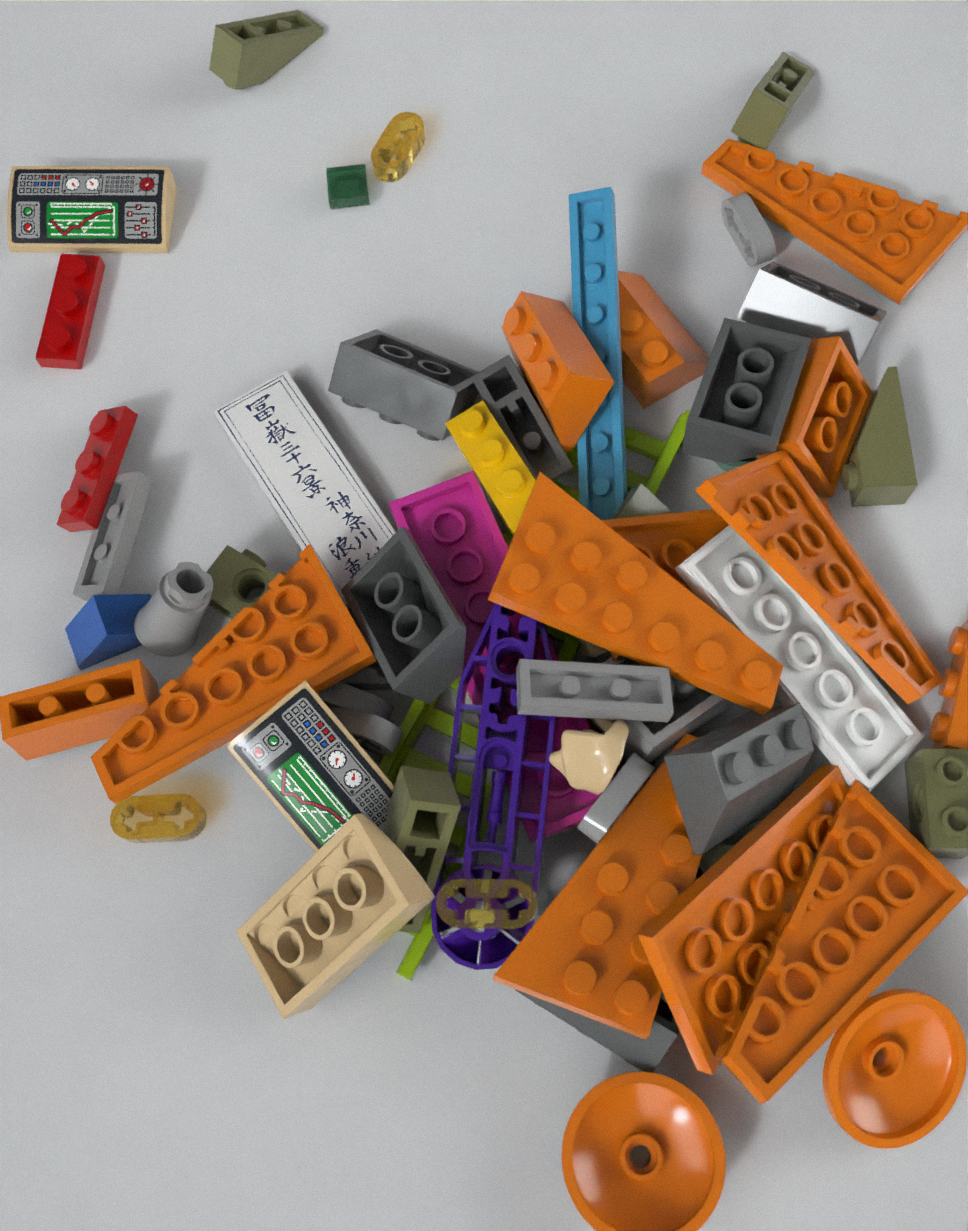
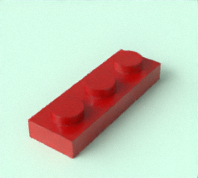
M60 255L35 357L41 367L82 370L105 270V264L101 256Z
M127 406L100 410L90 423V435L84 451L79 455L75 463L76 472L70 489L62 498V510L56 524L69 532L98 529L138 414Z

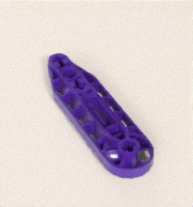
M494 603L458 685L448 772H450L454 787L458 762L475 764L470 806L461 805L459 811L469 813L464 858L446 856V851L433 890L435 898L431 904L432 932L441 950L455 963L474 970L495 969L502 966L517 947V944L506 936L503 930L518 942H521L535 924L552 770L549 755L554 751L557 716L518 714L509 716L508 723L503 724L498 715L495 714L496 710L500 711L505 708L507 695L502 687L511 689L510 701L515 711H517L516 674L507 675L500 671V664L505 656L516 653L522 655L525 659L537 660L541 635L546 660L552 661L545 624L527 616L521 617L518 627L521 640L513 638L514 628L509 616L515 615L516 612ZM490 637L488 656H481ZM476 666L486 667L482 705L465 704L467 686ZM464 713L480 715L476 755L459 754ZM531 720L550 721L545 763L526 761ZM493 769L496 771H492L490 807L487 813V822L490 823L488 842H479L487 770ZM525 769L544 771L540 814L520 812ZM504 771H512L505 845L503 846L495 844L497 825L502 824L503 813L501 812L504 786L507 779V773ZM520 819L539 821L534 866L515 864ZM495 852L503 854L502 867L491 864H477L478 853ZM446 862L463 864L462 869L450 874L443 883ZM485 870H492L490 893L482 892ZM514 870L533 872L531 896L525 884L514 875ZM450 887L465 897L462 903L447 893ZM523 895L524 902L507 909L506 902ZM483 901L490 904L487 911H495L496 915L495 922L486 924L484 931L477 928L479 921L472 922L471 916L472 910L481 909ZM459 925L460 929L444 936L443 931ZM481 941L479 963H477L479 944Z

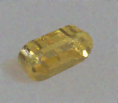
M411 112L395 115L371 152L373 172L381 181L396 182L402 179L424 146V123L419 115ZM394 155L396 156V161L391 160Z
M185 794L131 796L118 802L112 809L110 824L114 833L132 843L191 840L202 832L207 820L206 811L196 799ZM183 806L190 813L194 814L193 819L185 821L183 829H180V826L173 821H164V816L179 815ZM134 809H137L144 816L153 817V821L137 823L135 831L124 824L125 818H130L134 815Z
M456 879L443 885L437 895L436 906L441 919L452 927L514 929L524 927L533 921L538 912L539 901L533 887L524 881L515 879ZM461 887L465 888L466 896L469 898H484V909L466 910L465 919L458 918L456 909L448 908V899L457 897L458 888ZM511 888H518L519 897L528 899L529 907L519 911L518 920L510 919L509 910L492 909V898H507L510 895Z

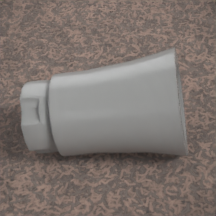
M193 562L178 563L176 569L169 571L163 576L153 596L137 613L134 620V631L140 643L149 651L161 656L174 657L185 654L194 646L201 619L210 603L213 591L211 575L203 571L199 564Z

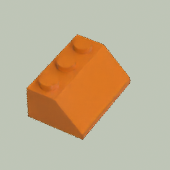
M618 271L622 379L625 386L642 408L645 409L704 375L709 357L642 275Z
M521 291L514 305L507 311L501 328L516 367L565 452L571 453L614 384V380L563 301Z
M840 336L811 339L776 451L757 456L760 459L785 449L813 491L822 497H833L842 474L843 465L847 462L873 396L870 387Z

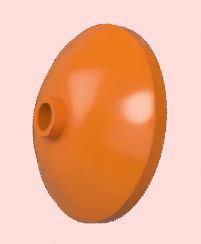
M888 990L864 1001L837 1029L825 1057L823 1091L828 1109L836 1123L858 1142L880 1149H891L909 1145L935 1129L956 1102L966 1073V1042L958 1020L943 1003L917 990Z
M643 1071L627 1072L612 1076L594 1086L583 1096L574 1108L564 1131L561 1160L565 1184L578 1212L596 1231H698L717 1206L724 1186L726 1172L725 1149L720 1130L714 1117L702 1100L685 1085L672 1078ZM637 1145H644L649 1152L648 1162L643 1166H635L630 1160V1152Z

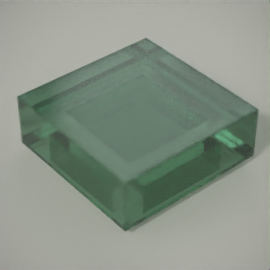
M365 164L326 168L330 209L370 205Z

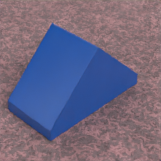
M151 594L93 595L65 628L80 670L142 646L134 631V620L139 610L152 597Z

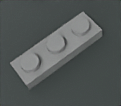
M142 471L119 473L116 475L98 529L92 532L73 595L88 601L93 595L118 594L124 582V573L131 550L136 543V534L140 521L148 504V495L153 483V478Z
M519 659L516 667L517 714L669 722L674 714L670 671L666 667Z

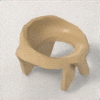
M593 718L596 724L604 731V735L592 729H584L582 731L565 730L561 736V749L549 755L550 763L565 776L570 786L574 789L586 790L597 795L601 794L612 779L624 753L629 734V726L624 720L612 722L610 719Z

